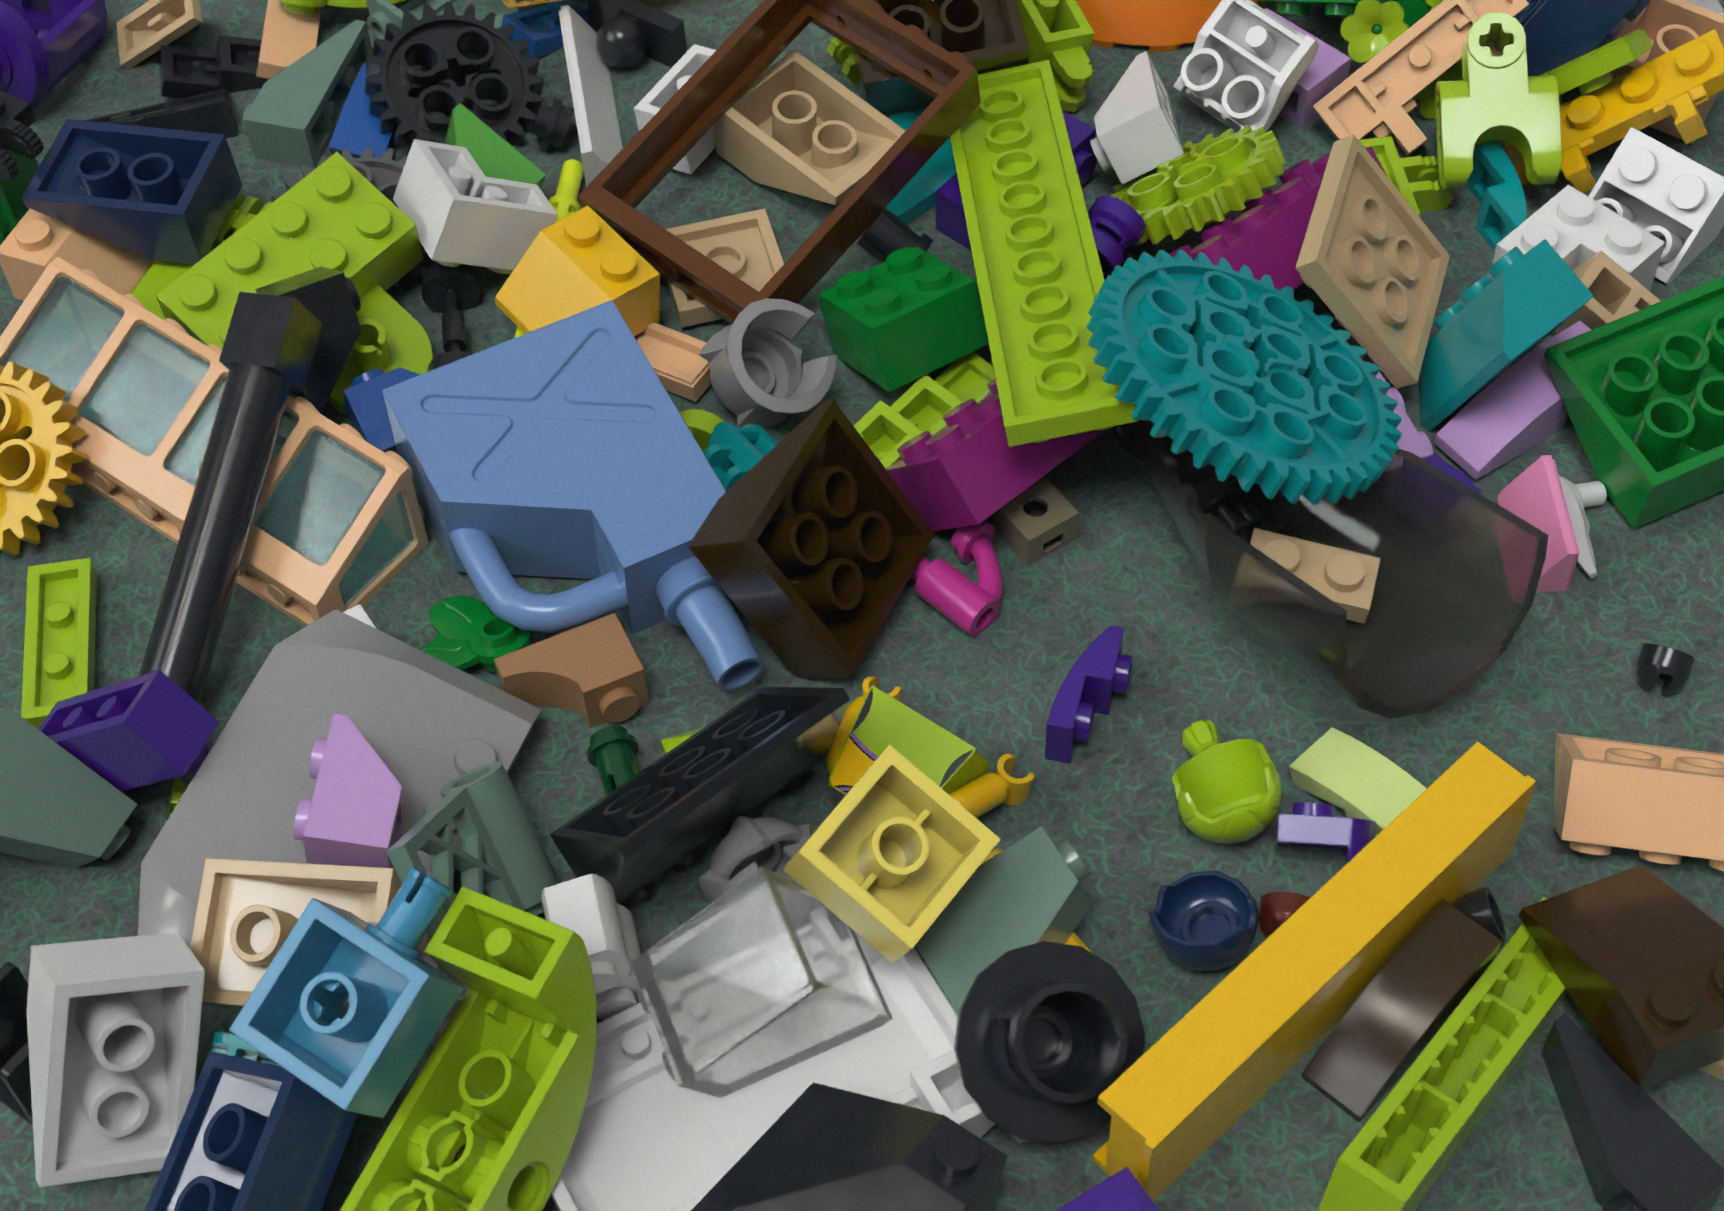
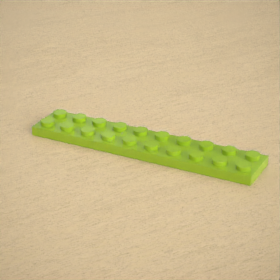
M1045 60L979 74L977 76L981 103L955 130L950 139L1008 446L1041 443L1052 438L1092 430H1106L1117 425L1137 422L1138 420H1134L1131 417L1136 405L1134 403L1121 402L1115 398L1121 386L1104 382L1103 376L1108 368L1095 364L1093 359L1099 350L1088 344L1093 332L1087 329V324L1092 317L1088 313L1105 280L1050 61Z

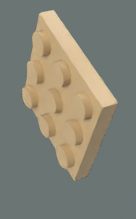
M1353 134L1333 143L1295 268L1300 273L1303 282L1309 288H1312L1332 311L1338 324L1342 328L1347 329L1358 344L1367 350L1371 363L1378 365L1394 387L1399 389L1418 382L1450 255Z

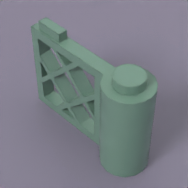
M502 762L482 765L446 784L439 791L443 799L386 851L402 884L409 875L408 871L411 866L427 873L417 854L421 850L431 855V876L437 879L439 884L442 883L453 890V868L461 872V888L463 886L483 894L484 885L490 898L535 916L544 912L541 898L543 889L560 883ZM453 823L461 837V850L453 846ZM453 892L451 897L446 899L426 931L430 940L455 900L456 893ZM445 969L448 977L454 978V976Z

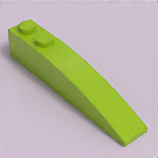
M1524 923L1521 924L1338 1158L1317 1211H1415L1456 1156L1568 994L1565 986Z

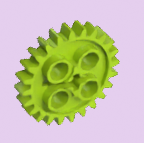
M1247 126L1235 134L1232 128L1228 129L1216 138H1213L1212 133L1207 134L1199 143L1185 142L1182 146L1183 155L1171 161L1161 163L1156 168L1129 182L1115 185L1113 187L1115 193L1109 196L1129 204L1139 213L1146 225L1145 233L1135 246L1142 244L1148 239L1151 240L1152 244H1157L1167 235H1172L1175 240L1191 228L1199 232L1206 225L1224 221L1231 211L1245 209L1244 202L1246 200L1261 198L1263 196L1261 189L1275 185L1277 183L1275 177L1284 173L1282 165L1286 164L1273 131L1266 133L1264 127L1252 131L1251 127Z

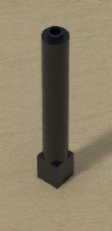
M239 292L219 362L229 369V373L139 676L161 670L199 704L201 703L288 398L291 391L303 392L323 324L295 297Z

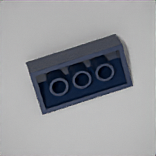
M209 1051L145 1211H324L328 1190L343 1151L352 1138L354 1123L358 1113L345 1111L282 1066Z

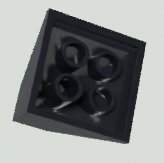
M813 1082L691 1211H992L1007 1155L945 1115Z

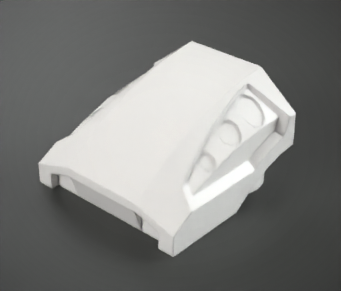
M1221 0L1198 32L1193 50L1184 60L1181 75L1173 86L1201 109L1229 128H1232L1235 132L1247 126H1250L1252 131L1264 127L1267 132L1289 99L1298 80L1312 63L1319 44L1310 36H1305L1251 0Z

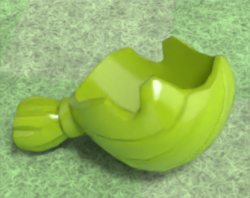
M1211 720L1196 721L1182 731V744L1193 758L1182 764L1172 775L1178 810L1183 823L1196 836L1215 843H1241L1256 837L1274 821L1282 801L1281 778L1264 745L1254 739H1237L1221 743L1218 729Z

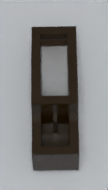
M1442 898L1356 999L1302 1072L1301 1078L1356 1121L1360 1122L1417 1059L1449 1018V1015L1457 1008L1493 962L1501 940Z

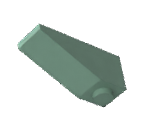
M355 20L264 83L254 102L246 107L242 121L243 131L249 138L254 158L297 166L306 165L311 168L317 166L320 157L332 139L339 116L363 63H367V57L373 56L366 21Z

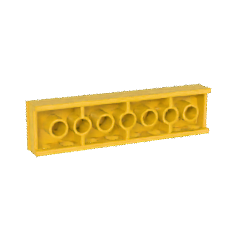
M1477 741L1098 1096L1097 1104L1111 1115L1109 1140L1092 1155V1161L1110 1177L1128 1167L1154 1202L1343 1018L1384 964L1442 898L1452 905L1458 897L1474 891L1513 853L1536 780L1529 775L1525 777Z

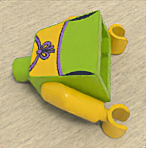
M868 676L864 679L862 696L857 697L848 705L832 747L827 754V770L830 773L828 786L841 798L890 744L975 818L980 817L1002 803L1018 805L1024 802L1030 795L1035 778L1033 772H1030L1023 778L1011 777L1010 775L1014 772L1017 758L1009 753L999 758L995 773H986L991 765L977 748L901 703L900 686H895L894 690L888 694L879 689V679L873 676Z

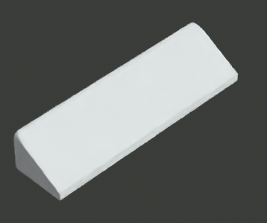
M569 5L560 6L561 10L558 11L587 187L623 147L609 67L602 60L597 50V33Z

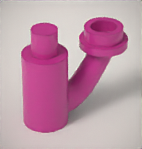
M986 520L979 525L957 528L951 540V546L957 551V557L966 564L975 561L978 582L976 584L941 558L930 562L922 556L910 576L916 582L915 593L972 637L979 636L993 624L1000 610L999 601L1003 592V576L991 543L995 528Z

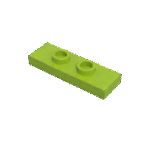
M1638 29L1539 76H1556L1560 106L1564 103L1561 94L1578 87L1581 95H1585L1603 87L1614 80L1611 71L1635 61L1653 48L1645 29L1642 31Z

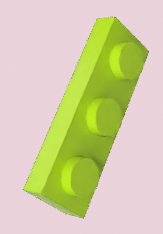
M91 558L28 566L21 717L37 729L58 701L95 689L97 571Z

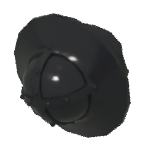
M1042 941L1006 951L976 976L958 1011L954 1050L964 1088L987 1119L1021 1139L1062 1143L1095 1133L1111 1119V1115L1097 1104L1098 1096L1143 1055L1145 1032L1136 997L1112 965L1081 946Z

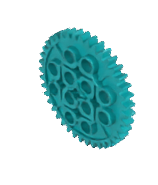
M1159 250L1155 258L1144 252L1138 261L1130 257L1126 260L1123 267L1117 265L1112 274L1108 275L1094 299V303L1088 313L1092 317L1087 324V329L1093 332L1088 344L1099 350L1093 359L1095 364L1108 368L1103 376L1104 382L1121 386L1115 398L1118 401L1134 403L1136 405L1135 410L1131 414L1134 420H1150L1154 423L1150 431L1152 437L1169 436L1173 440L1171 452L1179 454L1188 450L1194 454L1193 465L1197 469L1206 466L1208 463L1215 466L1217 478L1222 482L1232 474L1237 477L1243 491L1248 492L1252 485L1256 483L1259 484L1262 492L1268 499H1273L1280 489L1287 500L1293 504H1296L1301 495L1312 505H1318L1323 497L1332 504H1336L1342 495L1351 500L1359 490L1365 493L1373 482L1376 483L1399 448L1396 443L1401 438L1402 432L1396 428L1402 420L1399 415L1393 412L1398 402L1386 395L1391 387L1390 384L1375 378L1380 371V367L1376 364L1362 361L1367 350L1364 347L1349 345L1347 341L1352 334L1347 330H1334L1330 326L1334 317L1330 314L1316 315L1312 312L1314 309L1313 301L1309 299L1299 303L1294 299L1293 288L1289 286L1281 290L1274 288L1272 278L1267 274L1260 280L1253 278V274L1248 266L1243 265L1239 272L1234 271L1226 258L1222 257L1216 265H1213L1210 259L1201 252L1198 253L1194 261L1183 250H1178L1174 258L1164 250Z

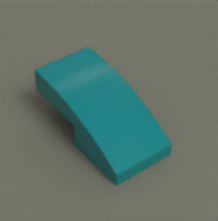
M1491 140L1476 145L1473 155V171L1468 178L1466 186L1481 204L1475 229L1495 253L1497 244L1527 219V208L1521 181L1512 162L1498 141Z

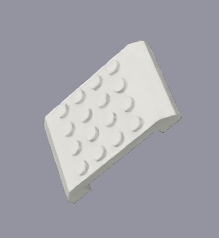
M816 900L806 905L807 920L596 1024V1048L591 1083L581 1122L562 1173L550 1196L558 1211H691L813 1082L945 1115L979 1138L993 1127L995 1123L985 1117L964 1088L954 1050L958 1015L915 948L913 947L892 964L819 900Z

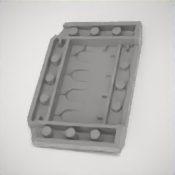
M337 609L331 611L273 647L142 860L137 936L178 932L190 948L205 858L307 864L303 841L294 839L295 817L300 799H312L317 780L310 778L309 775L312 749L317 737L327 739L333 713L348 715L402 785L405 815L401 833L402 837L443 799L439 791L460 775L492 762H502L507 774L511 772L539 720L542 709ZM453 823V846L461 850V837ZM419 850L417 854L427 874L431 876V855ZM453 868V876H454V874H455V872H456V869H455V868Z

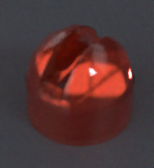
M1273 892L1263 895L1260 898L1259 924L1264 937L1267 939L1310 897L1291 892Z

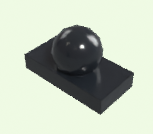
M588 0L591 27L597 33V50L602 60L613 68L629 69L640 64L644 57L672 68L687 52L683 20L637 0Z

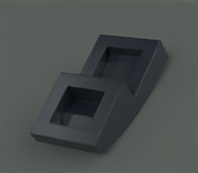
M218 35L216 51L161 45L159 57L161 97L184 98L224 88L229 93L262 88L269 79L256 76L261 40Z

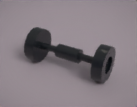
M437 263L428 268L421 278L424 303L430 309L442 313V338L445 353L436 356L429 363L427 372L473 354L465 351L467 349L465 316L462 310H469L478 302L480 298V285L478 274L469 265L460 264L458 267H447Z

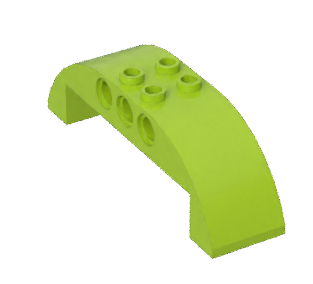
M462 886L424 952L467 986L468 990L340 1211H542L562 1173L578 1132L591 1083L596 1048L597 1001L592 968L584 941L573 930Z

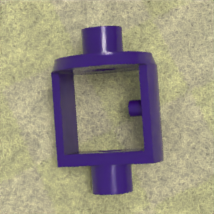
M0 0V91L29 103L31 109L34 110L42 102L45 95L104 39L107 30L105 1Z

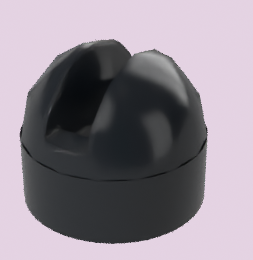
M1644 643L1637 660V677L1641 685L1649 692L1654 688L1659 678L1663 680L1662 696L1676 694L1684 687L1690 677L1695 658L1673 648Z
M1487 886L1465 893L1454 901L1452 905L1501 941L1506 940V930L1502 915L1492 892Z

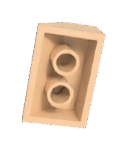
M33 209L28 210L0 245V265L14 298L23 301L48 264L57 257L80 270L87 268L93 271L106 286L121 295L124 293L130 294L156 261L126 250ZM56 282L40 306L44 303V307L69 314Z
M1556 733L1554 827L1561 840L1570 841L1569 848L1581 853L1610 855L1612 847L1639 850L1640 858L1655 863L1680 864L1682 856L1709 859L1710 867L1724 871V754Z

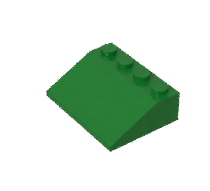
M1724 276L1546 348L1544 359L1596 479L1603 483L1607 495L1633 529L1724 490Z

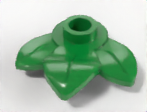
M456 595L437 601L430 607L428 616L438 635L419 650L460 670L480 662L487 671L497 673L494 659L531 645L533 635L531 631L521 630L497 618L484 601L481 602L470 596Z

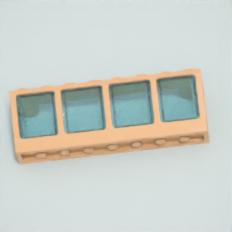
M57 257L48 264L0 336V365L6 366L11 361L27 369L30 368L49 377L50 383L66 391L63 401L77 407L79 410L69 423L85 429L86 432L81 439L72 443V447L86 453L87 459L72 464L71 472L84 479V485L178 544L229 373V369L219 362L222 349L214 344L206 346L188 335L185 329L171 318L163 320L146 310L143 304L129 293L121 295L106 286L93 271L87 268L80 270ZM289 395L236 582L305 627L335 609L344 612L358 604L363 608L429 544L423 522L424 512L418 503L412 480L414 474L409 464L393 451L383 452L366 442L361 434L352 426L346 423L338 425L321 415L307 399L301 396L293 398Z

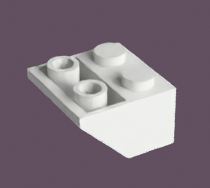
M1633 127L1627 132L1589 194L1590 198L1665 242L1655 278L1666 284H1669L1715 240L1724 226V177Z

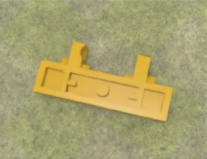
M1714 29L1614 78L1612 82L1597 90L1580 95L1559 106L1562 166L1560 171H1563L1566 180L1571 183L1573 188L1582 193L1594 188L1597 182L1590 172L1591 166L1587 156L1623 139L1631 127L1639 131L1672 115L1675 120V126L1685 144L1708 134L1696 106L1708 101L1710 96L1724 90V46L1716 30ZM1504 141L1521 184H1530L1526 179L1522 155L1515 146Z

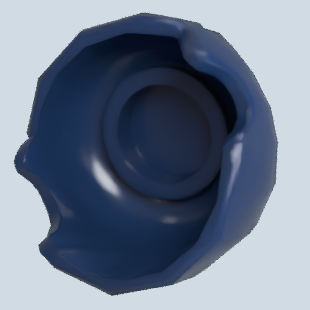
M1215 870L1191 872L1170 885H1162L1159 889L1154 911H1149V918L1154 936L1170 960L1192 971H1217L1235 964L1248 951L1255 939L1259 912L1255 898L1251 896L1249 890L1239 880Z

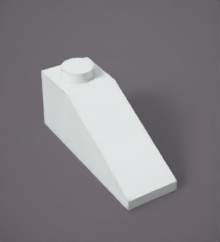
M1145 51L1135 57L1094 116L1097 137L1090 140L1092 149L1102 169L1106 171L1113 167L1121 184L1156 168L1161 163L1171 161L1184 154L1170 96L1148 52Z

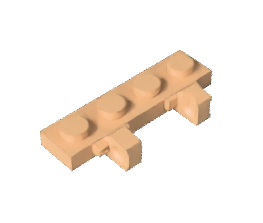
M1444 0L1314 104L1312 109L1337 140L1353 134L1358 140H1362L1371 132L1376 138L1391 135L1407 156H1410L1428 141L1408 115L1409 112L1417 107L1413 98L1461 61L1462 50L1467 42L1468 32L1477 19L1493 12L1507 13L1515 18L1528 7L1529 3L1526 0ZM1495 42L1485 43V46L1490 47L1492 56H1501L1502 52L1496 50Z

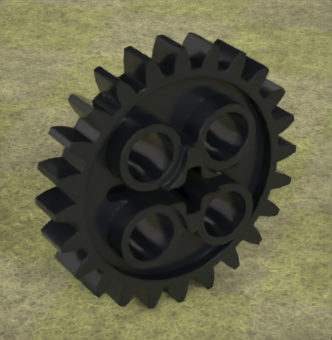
M446 2L443 15H436L430 5L425 4L421 20H418L413 14L406 11L403 13L402 28L388 23L386 25L385 40L375 38L373 56L367 57L365 74L368 76L365 78L364 93L371 96L368 111L372 115H381L378 129L380 133L397 130L394 140V147L396 149L405 146L409 142L413 143L414 139L446 144L445 140L453 109L460 103L510 145L521 147L525 132L532 133L537 118L536 115H538L540 105L543 102V97L540 95L544 85V77L537 75L539 58L526 57L530 42L525 39L512 43L514 26L509 24L500 30L494 28L495 13L493 12L486 15L482 21L475 19L474 5L469 4L463 16L455 14L451 2ZM463 54H473L478 56L480 59H468L464 57ZM422 66L427 68L429 71L419 72L413 70L410 67ZM489 99L498 103L499 106H488L480 102V100ZM440 112L448 118L437 119L427 113Z

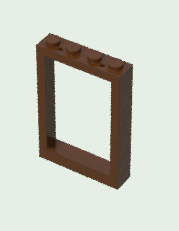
M764 0L577 197L581 208L588 205L657 270L662 278L705 305L730 324L734 323L738 314L750 303L765 298L784 299L799 304L981 103L977 69L963 54L956 51L950 53L933 43L917 26L912 24L905 26L887 15L885 10L874 0ZM811 22L935 99L760 291H757L635 208Z

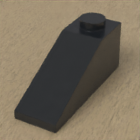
M1565 1013L1556 1019L1542 1050V1056L1594 1198L1602 1207V1211H1708L1713 1207L1724 1188V1169Z

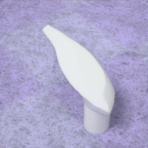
M1559 476L1579 549L1577 563L1592 579L1597 576V569L1589 536L1590 522L1587 519L1584 508L1603 505L1607 497L1606 488L1600 481L1573 484L1564 477Z

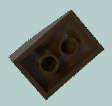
M1642 864L1521 909L1518 916L1611 1059L1642 1090L1724 1059V927Z

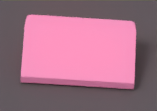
M1542 455L1499 493L1497 498L1519 589L1525 593L1566 591L1569 588L1579 557V549L1555 460L1552 459L1551 455Z

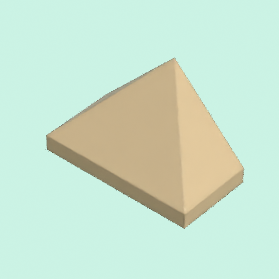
M149 0L116 22L120 66L125 69L134 67L161 50V45L167 46L200 25L202 22L200 0Z

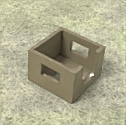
M1043 476L993 513L992 525L1003 540L1029 566L1078 538L1079 512ZM1039 504L1047 510L1044 515L1039 517H1033L1025 513ZM1061 535L1059 541L1043 549V544Z

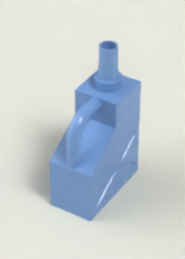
M613 300L382 390L397 454L409 464L413 471L414 478L412 480L415 492L455 570L457 572H467L478 595L497 618L521 630L554 633L581 626L618 611L632 635L667 620L672 625L684 627L721 690L734 691L740 689L759 677L765 663L733 608L729 596L688 548V545L718 499L726 493V490ZM512 575L593 580L564 592L547 595L533 593L522 588Z

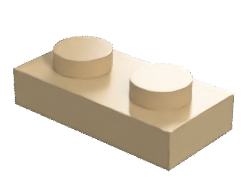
M1254 528L1238 593L1365 624L1370 611L1380 558Z

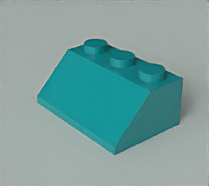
M1546 239L1525 254L1517 246L1511 249L1487 270L1488 274L1469 287L1459 297V301L1433 321L1439 332L1428 341L1421 366L1420 425L1428 432L1432 431L1517 361L1531 352L1594 297Z

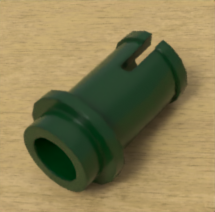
M610 726L600 729L590 737V746L586 752L588 762L597 767L606 796L640 772L635 758L639 750L638 742L622 726Z

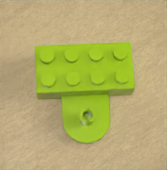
M338 152L329 157L156 295L165 319L171 318L185 329L188 335L206 346L214 344L223 349L239 292L256 293L255 289L321 266L344 272L345 277H348L355 285L360 298L361 308L356 314L361 332L327 401L345 415L347 413L344 406L343 390L351 387V382L359 375L374 369H383L387 373L399 367L421 375L427 372L429 363L434 359L432 346L424 328L386 292L387 289L424 260L420 241L418 240L416 224Z

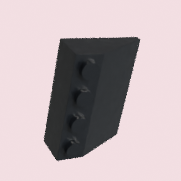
M762 687L552 832L550 836L576 878L591 873L605 878L614 889L616 903L625 908L629 907L653 891L655 886L652 880L670 867H673L674 870L684 868L701 858L708 851V846L705 842L723 829L729 832L737 817L744 816L754 819L761 813L758 804L777 791L779 794H785L806 783L813 775L810 767L826 757L830 751L849 705L850 698L844 688Z

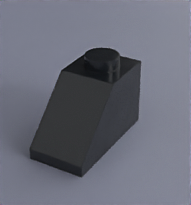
M321 266L255 289L257 294L295 297L323 323L303 392H290L291 397L301 396L313 404L317 410L325 406L361 332L356 312L360 311L361 303L355 285L348 277H345L344 272Z

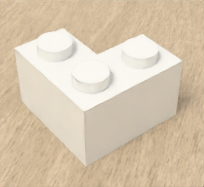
M417 139L413 140L393 196V200L398 208L416 224L418 240L431 260L447 267H458L460 264L482 266L500 274L511 273L539 232L554 224L558 216L538 185L486 177L466 147Z
M1567 185L1497 244L1492 265L1516 246L1525 254L1546 239L1571 270L1602 250L1650 291L1665 242L1579 190Z

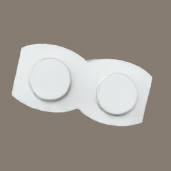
M591 873L544 888L541 898L545 919L575 931L584 941L592 968L597 1001V1018L606 1020L648 999L649 990L633 916L627 908L616 903L614 889L610 882L599 875Z

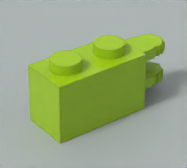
M1017 0L1029 46V64L1045 60L1050 61L1062 111H1073L1075 113L1076 110L1084 107L1087 94L1085 93L1086 89H1083V87L1091 83L1094 73L1093 65H1090L1088 58L1094 37L1093 29L1076 0Z

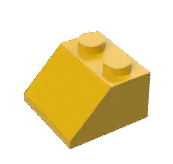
M587 205L539 232L495 296V304L526 334L613 300L633 336H636L646 330V327L651 323L659 322L660 273Z

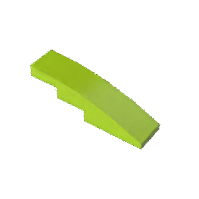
M971 352L953 361L935 380L928 375L920 377L890 407L880 400L854 427L886 469L901 458L897 449L905 442L926 431L934 435L946 426L943 416L961 403L970 399H975L976 403H978L988 392L989 388L987 385L995 379L994 368L979 355Z

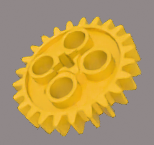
M9 361L6 366L0 365V551L15 556L19 554L20 539L35 545L40 543L38 525L44 524L55 529L59 526L57 518L53 513L56 505L72 508L74 503L64 491L67 485L75 486L83 483L84 479L72 473L71 467L72 464L86 460L87 454L72 447V443L81 439L86 432L85 429L69 423L79 410L77 407L63 401L66 391L50 383L49 377Z

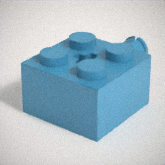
M413 866L409 869V875L378 924L374 922H369L368 924L349 911L312 898L229 1029L232 1033L345 1111L384 1118L464 989V986L419 958L422 952L416 947L446 899L450 898L454 891L442 883L439 884L437 879Z

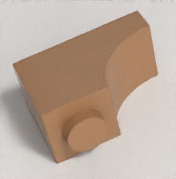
M615 612L494 659L501 690L535 707H554L572 711L584 717L590 728L607 721L611 723L624 721L633 716L638 709L650 705L644 668Z

